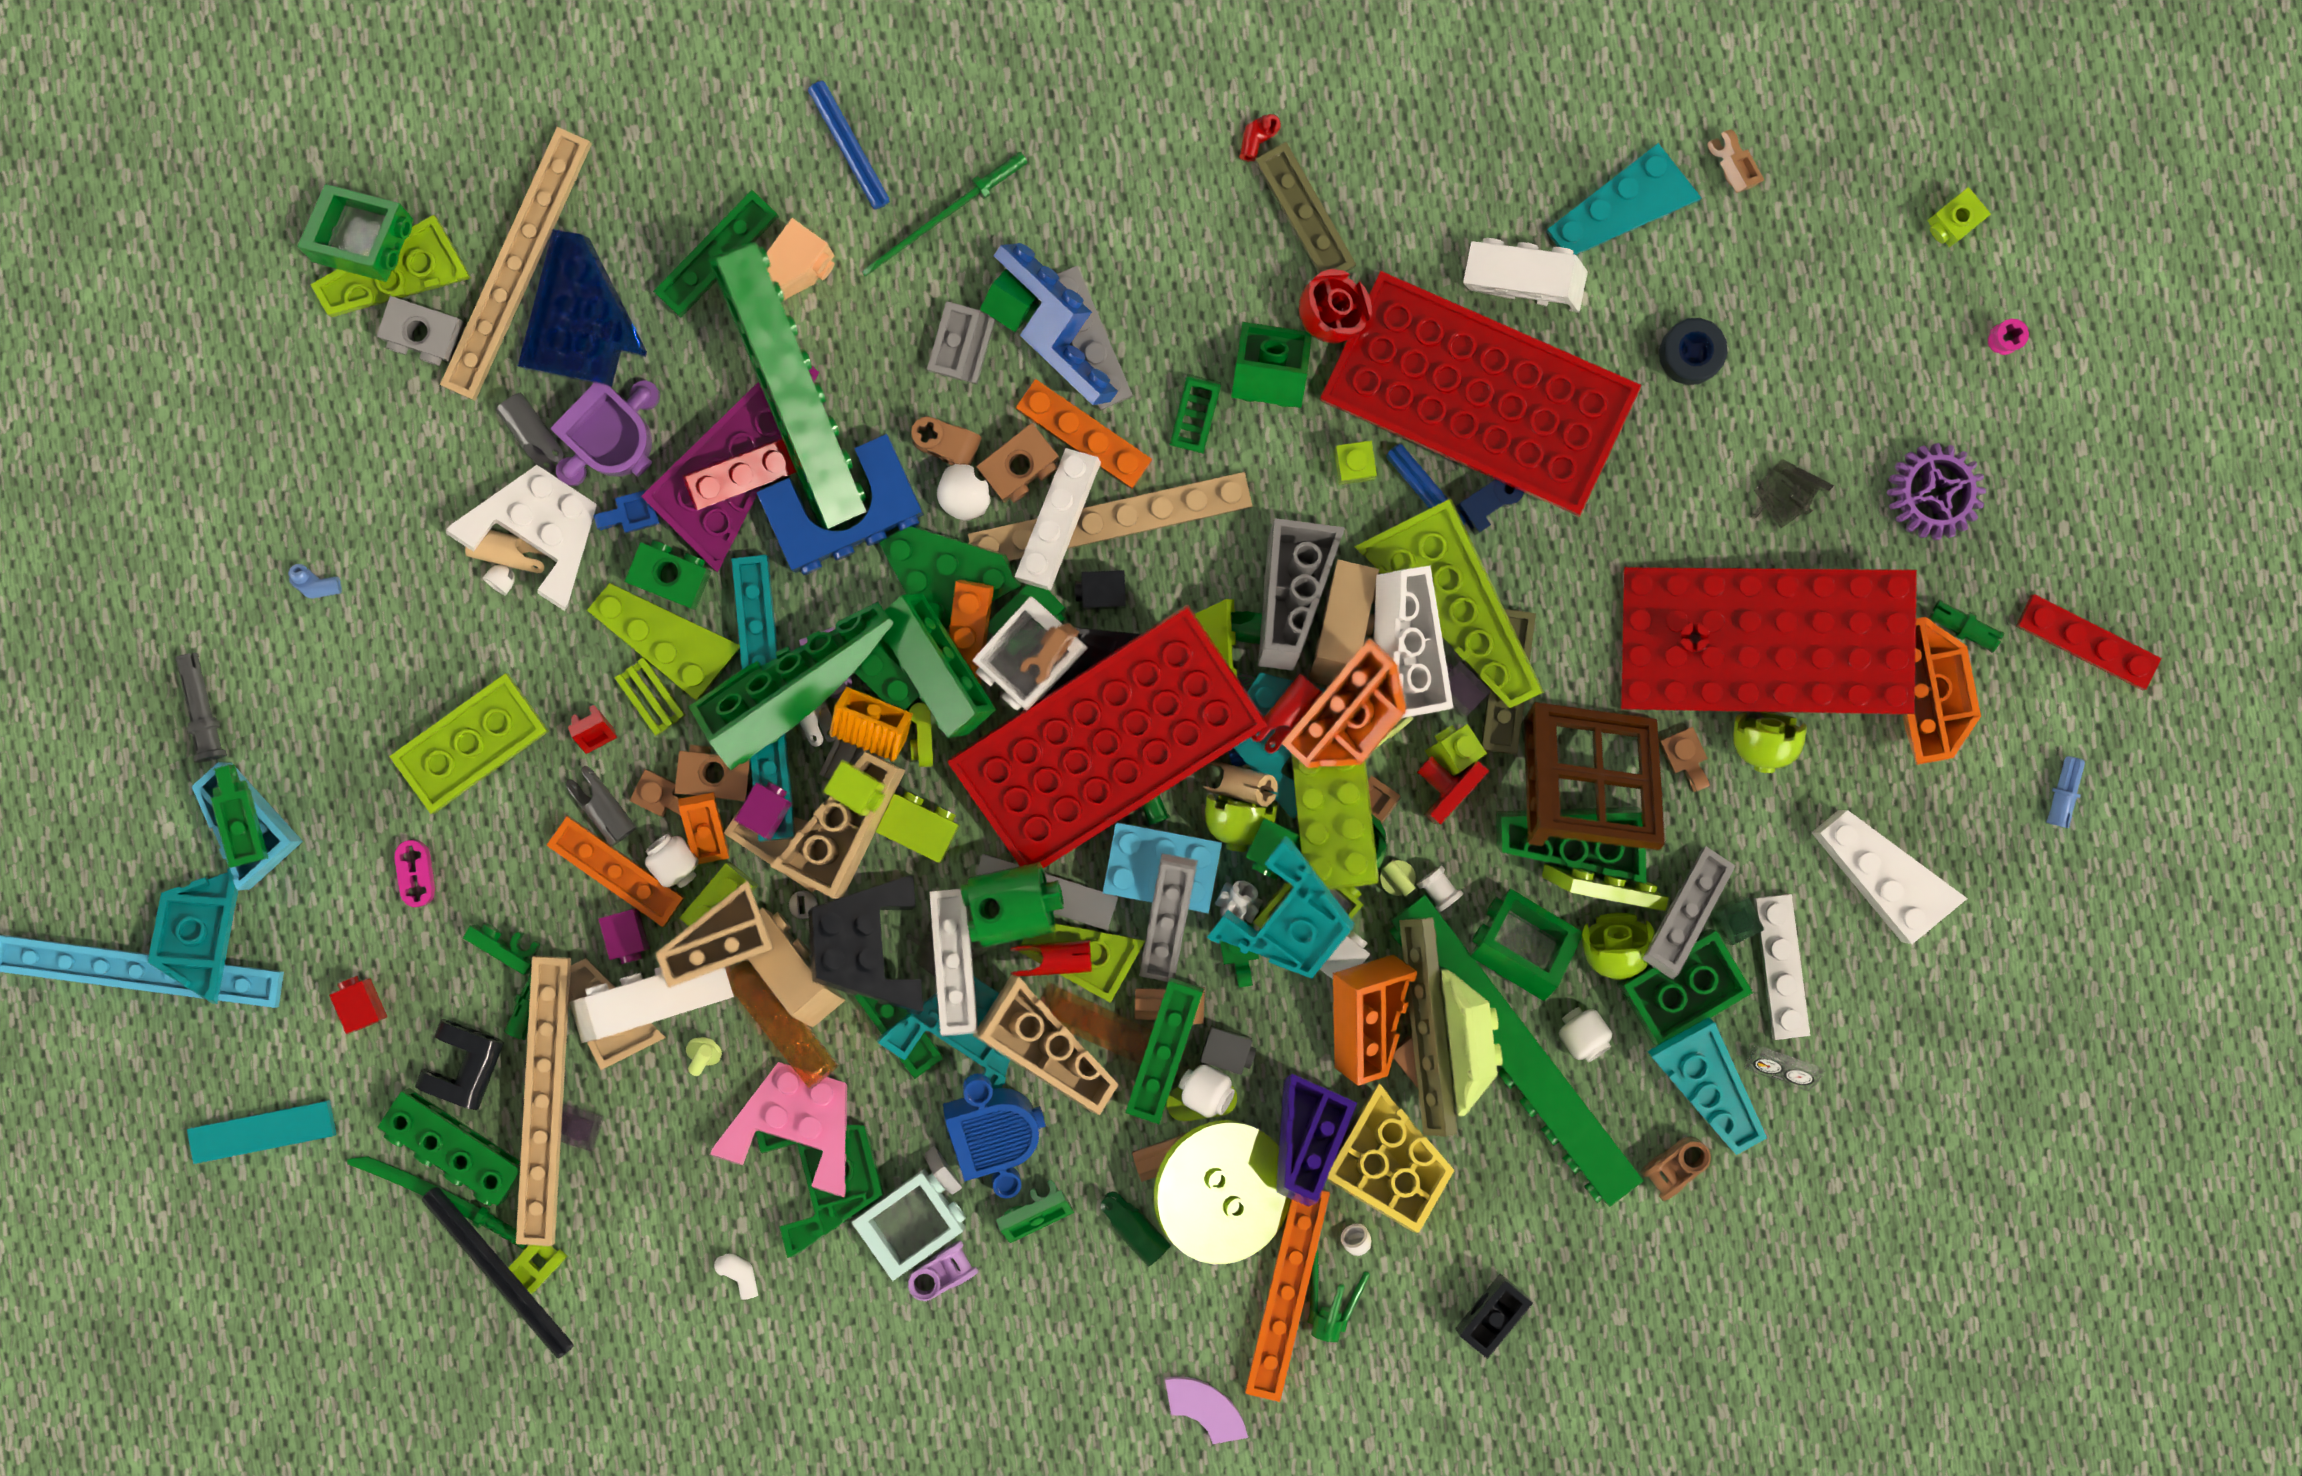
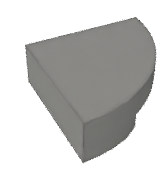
M934 1146L925 1152L924 1157L932 1174L947 1192L953 1195L959 1191L962 1186L937 1148Z

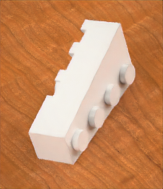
M1425 566L1376 575L1374 642L1398 665L1407 711L1402 718L1454 708L1431 567Z
M1838 810L1811 832L1903 943L1913 944L1967 899L1848 810Z

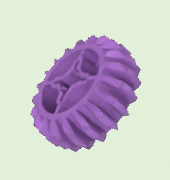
M1939 443L1931 445L1930 451L1923 445L1917 448V455L1913 452L1905 454L1907 464L1898 462L1895 465L1896 470L1901 475L1893 474L1889 477V481L1898 485V488L1887 490V495L1891 497L1897 496L1898 501L1891 503L1889 508L1891 510L1901 508L1903 513L1897 515V522H1902L1907 518L1910 520L1906 525V531L1912 532L1920 526L1918 530L1920 538L1927 537L1931 532L1933 540H1939L1942 538L1943 533L1947 538H1951L1956 535V529L1961 532L1968 529L1967 521L1973 522L1977 520L1978 516L1973 509L1983 508L1984 502L1976 499V496L1985 494L1986 489L1977 487L1976 482L1984 479V475H1973L1971 470L1976 468L1977 462L1964 463L1967 458V452L1962 451L1954 457L1955 449L1952 445L1947 446L1943 452ZM1934 464H1940L1949 468L1958 479H1946L1940 469L1935 468ZM1922 467L1924 473L1921 475L1922 487L1917 493L1911 494L1913 477ZM1938 486L1941 488L1951 487V489L1943 491V494L1933 497L1930 495L1923 497V494L1931 492V489ZM1962 489L1961 504L1952 516L1950 509L1953 508L1951 502L1952 495L1957 490ZM1920 503L1927 504L1931 507L1934 514H1938L1939 520L1925 516L1915 505Z

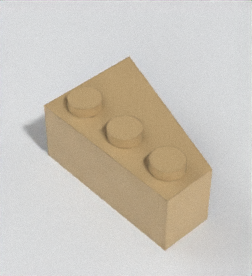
M749 881L742 884L656 953L668 988L773 949Z

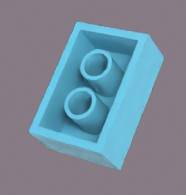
M1116 822L1103 893L1153 903L1161 855L1168 854L1198 860L1188 910L1209 913L1222 842Z

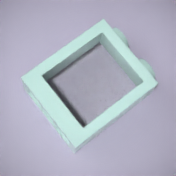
M925 1168L856 1216L851 1222L892 1281L958 1236L965 1229V1225L962 1222L966 1219L965 1214L955 1201L949 1204L942 1194L946 1189L932 1173L929 1175Z

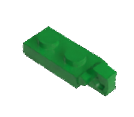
M234 764L215 768L219 787L212 789L214 797L211 798L229 868L267 859L268 854L247 781L239 780Z

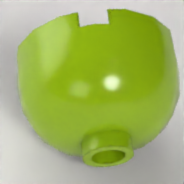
M1747 712L1735 716L1733 732L1734 747L1737 754L1745 762L1754 765L1755 771L1774 773L1776 768L1786 767L1796 761L1802 753L1807 728L1804 722L1799 727L1796 725L1797 718L1780 713L1760 712L1764 717L1760 719H1746Z
M1209 794L1206 800L1205 822L1209 832L1217 840L1226 843V849L1245 852L1247 851V846L1252 844L1264 818L1275 822L1277 803L1273 801L1268 806H1259L1219 795L1218 800H1215L1213 795Z
M1610 913L1596 917V924L1588 928L1587 923L1583 928L1582 947L1584 955L1591 968L1602 976L1615 980L1631 978L1648 967L1649 963L1642 958L1655 936V931L1650 922L1646 920V925L1638 922L1637 915L1631 913Z

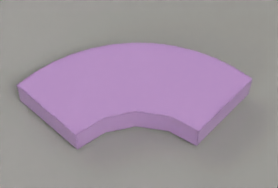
M1165 1378L1171 1415H1183L1197 1420L1208 1431L1213 1444L1248 1438L1244 1421L1238 1409L1219 1390L1204 1381L1194 1378Z

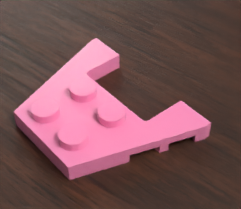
M778 1062L712 1148L710 1154L714 1157L743 1165L756 1131L822 1150L823 1154L811 1186L815 1189L844 1197L846 1193L845 1134L847 1131V1084Z

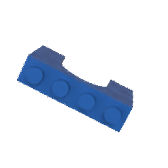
M887 434L854 448L869 480L872 500L868 513L863 520L850 529L829 531L815 525L807 514L798 491L790 478L756 492L791 571L795 573L801 571L803 575L813 573L822 568L821 561L832 556L835 561L844 559L855 553L854 546L866 542L868 546H872L886 539V532L898 527L902 531L920 523L918 518L923 516L924 513Z

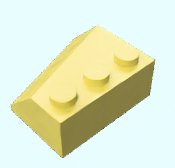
M1379 1083L1359 1110L1344 1135L1327 1181L1408 1230L1419 1233L1452 1176L1454 1169L1432 1143L1424 1137L1406 1113L1398 1107Z

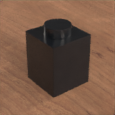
M1124 570L1081 572L1082 580L1075 581L1076 602H1083V610L1126 608Z

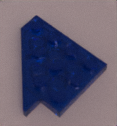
M553 229L518 367L612 387L621 352L646 357L647 351L590 238L582 234Z

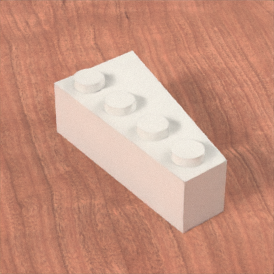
M661 967L654 969L656 976L643 979L641 973L620 979L622 986L609 990L607 983L585 989L587 997L569 1002L581 1043L600 1039L734 997L725 967L670 988L667 986Z

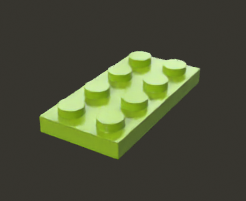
M505 673L389 757L428 812L435 814L544 736L549 730L510 675Z
M1292 754L1302 856L1329 890L1379 883L1366 760L1360 765L1307 768Z

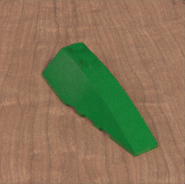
M876 602L837 621L836 629L830 632H820L819 630L807 636V643L792 651L788 646L777 651V658L764 665H761L759 661L748 665L688 707L710 745L731 771L738 765L747 762L754 754L767 745L779 740L783 734L791 730L818 708L867 658L892 626L893 622L879 602Z

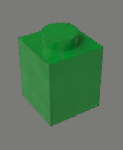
M1005 269L992 283L980 310L1016 332L1024 322L1028 323L1038 309L1039 305L1036 304L1038 298L1008 269Z

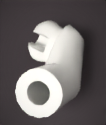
M725 1254L715 1260L714 1268L717 1274L725 1275L737 1281L741 1300L758 1296L754 1271L750 1262L735 1254Z

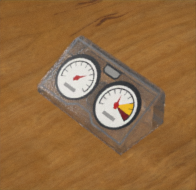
M1754 1043L1749 1049L1744 1064V1069L1806 1091H1811L1826 1073L1822 1067Z

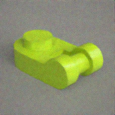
M916 703L909 710V712L913 713L911 721L917 725V739H910L911 761L918 760L919 767H933L930 709L924 703Z
M529 1245L508 1268L529 1293L532 1294L568 1256L561 1249L557 1251L552 1246ZM537 1253L547 1261L541 1269L531 1260Z

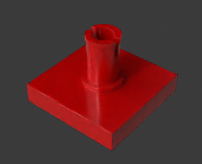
M1430 756L1416 773L1421 775L1440 794L1439 798L1424 813V816L1433 824L1441 825L1489 770L1479 761H1476L1465 768L1459 776L1454 777L1433 756Z

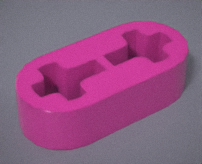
M407 840L402 842L395 851L394 859L401 899L406 905L422 907L428 905L435 896L431 856L428 847L423 842ZM409 846H413L414 851H420L421 858L415 860L416 872H413L411 861L404 860V854L410 851ZM415 875H417L418 885L421 887L425 886L426 893L420 896L421 901H417L416 896H410L409 889L415 887Z

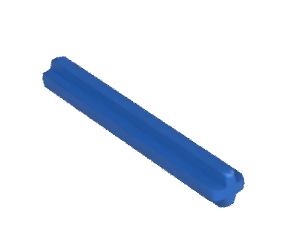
M822 80L812 84L808 88V92L872 208L877 210L886 206L890 199L826 83Z

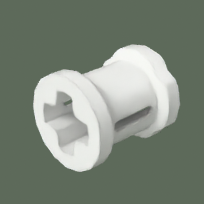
M1442 865L1416 884L1419 889H1425L1435 902V908L1438 912L1449 907L1464 894L1461 889L1456 890L1444 874L1445 868Z

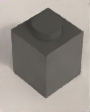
M1211 1025L1200 1062L1242 1075L1244 1067L1251 1068L1256 1048L1251 1047V1038Z

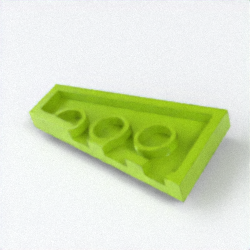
M432 215L412 226L411 233L405 239L399 252L397 266L391 271L387 282L336 269L310 285L325 312L332 318L386 303L390 296L400 299L468 280L472 277L438 217ZM370 251L363 255L368 256Z
M611 583L606 586L587 609L589 613L696 701L702 697L740 651L739 644Z

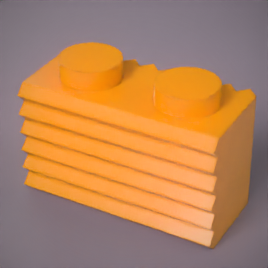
M846 687L835 705L829 734L831 737L836 736L838 740L842 739L844 743L856 744L857 748L863 747L864 751L869 750L870 753H875L884 759L889 758L890 761H895L907 740L913 713Z

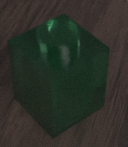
M1740 896L1713 909L1710 914L1724 944L1733 946L1765 930L1749 897Z

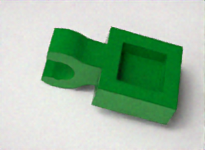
M1220 941L1224 965L1235 964L1238 988L1253 986L1249 961L1259 959V955L1250 951L1247 954L1240 952V947Z

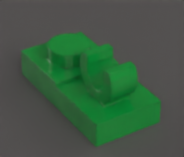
M483 923L482 926L478 924L469 926L463 939L522 975L530 974L532 959L528 956L537 953L540 947L538 941H533L528 950H523L520 947V940L523 938L524 933L521 931L512 936L509 946L506 941L500 938L502 932L487 923Z
M1052 1180L1047 1181L1050 1193L1046 1197H1040L1035 1188L1030 1189V1195L1034 1203L1012 1207L1003 1216L996 1219L1000 1232L1009 1243L1074 1213L1069 1200Z

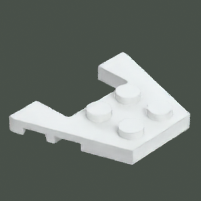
M536 465L452 523L447 528L446 534L474 552L494 524H499L557 562L538 588L537 593L565 611L569 604L597 504Z

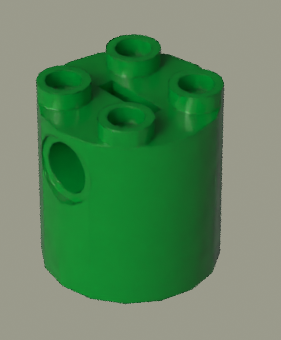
M1040 862L969 877L968 884L961 885V896L964 906H970L973 920L968 921L970 938L972 942H980L984 948L1054 933V911L1064 909V900L1059 881L1047 882ZM994 899L1000 905L999 914L995 918L989 913V905Z

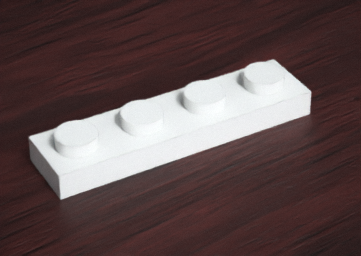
M1065 448L1015 574V578L1019 582L1051 591L1101 464L1098 457Z
M961 889L929 892L941 1036L978 1033L971 939L968 930V906H964Z
M1792 894L1754 898L1772 1039L1780 1040L1810 1036Z

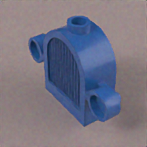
M973 1074L967 1077L963 1083L964 1098L943 1104L948 1132L964 1181L994 1173L992 1176L994 1192L1001 1198H1012L1020 1192L1022 1186L1020 1174L1013 1167L1022 1164L1034 1153L1039 1141V1129L1046 1127L1041 1106L1034 1108L1029 1099L1020 1092L1007 1088L992 1089L991 1081L987 1076Z

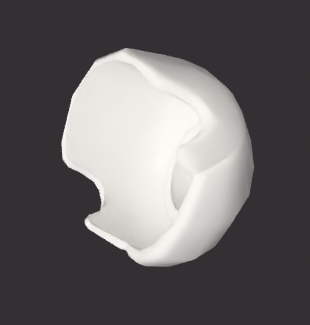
M954 464L945 469L937 488V499L943 510L963 521H969L983 515L991 502L987 480L981 481L977 479L974 474V468L970 465Z

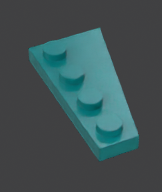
M1657 143L1548 228L1546 233L1557 247L1571 249L1574 251V255H1578L1658 218L1667 216L1683 207L1700 201L1702 197L1661 145Z
M1710 1017L1646 1051L1736 1155L1767 1139L1720 1032Z

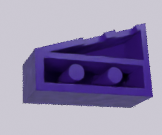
M1290 1074L1283 1080L1276 1193L1308 1207L1318 1202L1357 1102L1294 1074Z

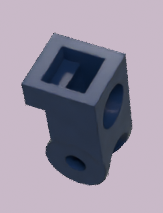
M1495 479L1459 503L1456 508L1466 519V523L1476 536L1491 525L1486 518L1488 515L1500 507H1509L1516 504L1523 497L1524 492Z

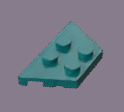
M230 868L227 869L226 873L207 879L203 877L192 881L186 887H176L161 893L148 957L150 965L212 1004L218 1003L238 890L234 885V877Z

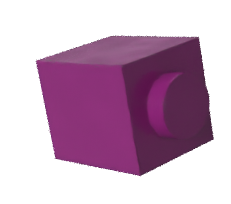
M768 782L766 787L756 783L737 814L735 821L771 841L792 805L791 802L784 799L787 791L771 782Z
M631 909L598 919L609 960L620 957L621 964L642 959L641 951L650 949L639 910Z

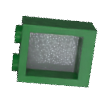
M325 184L297 247L313 263L387 282L391 271L397 266L399 252L405 239L411 233L414 219L398 202Z
M1510 888L1501 899L1496 896L1489 905L1485 915L1490 918L1486 925L1482 923L1472 939L1476 946L1470 957L1540 1000L1545 1001L1558 988L1582 938V931Z

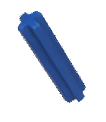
M1396 445L1386 454L1388 461L1429 509L1448 500L1403 445ZM1457 510V512H1458V514H1459V516H1460V518H1461L1463 524H1465V523H1466V519H1465V518L1462 516V514Z

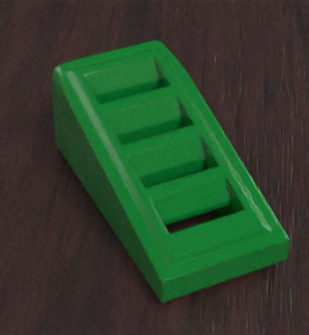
M1187 374L1169 445L1204 454L1221 382ZM1191 387L1211 392L1210 398L1191 394ZM1188 401L1208 406L1207 412L1187 408ZM1184 415L1204 420L1203 427L1183 422ZM1180 430L1201 434L1200 440L1179 436Z

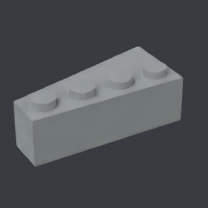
M1274 519L1267 545L1258 666L1294 670L1345 527Z

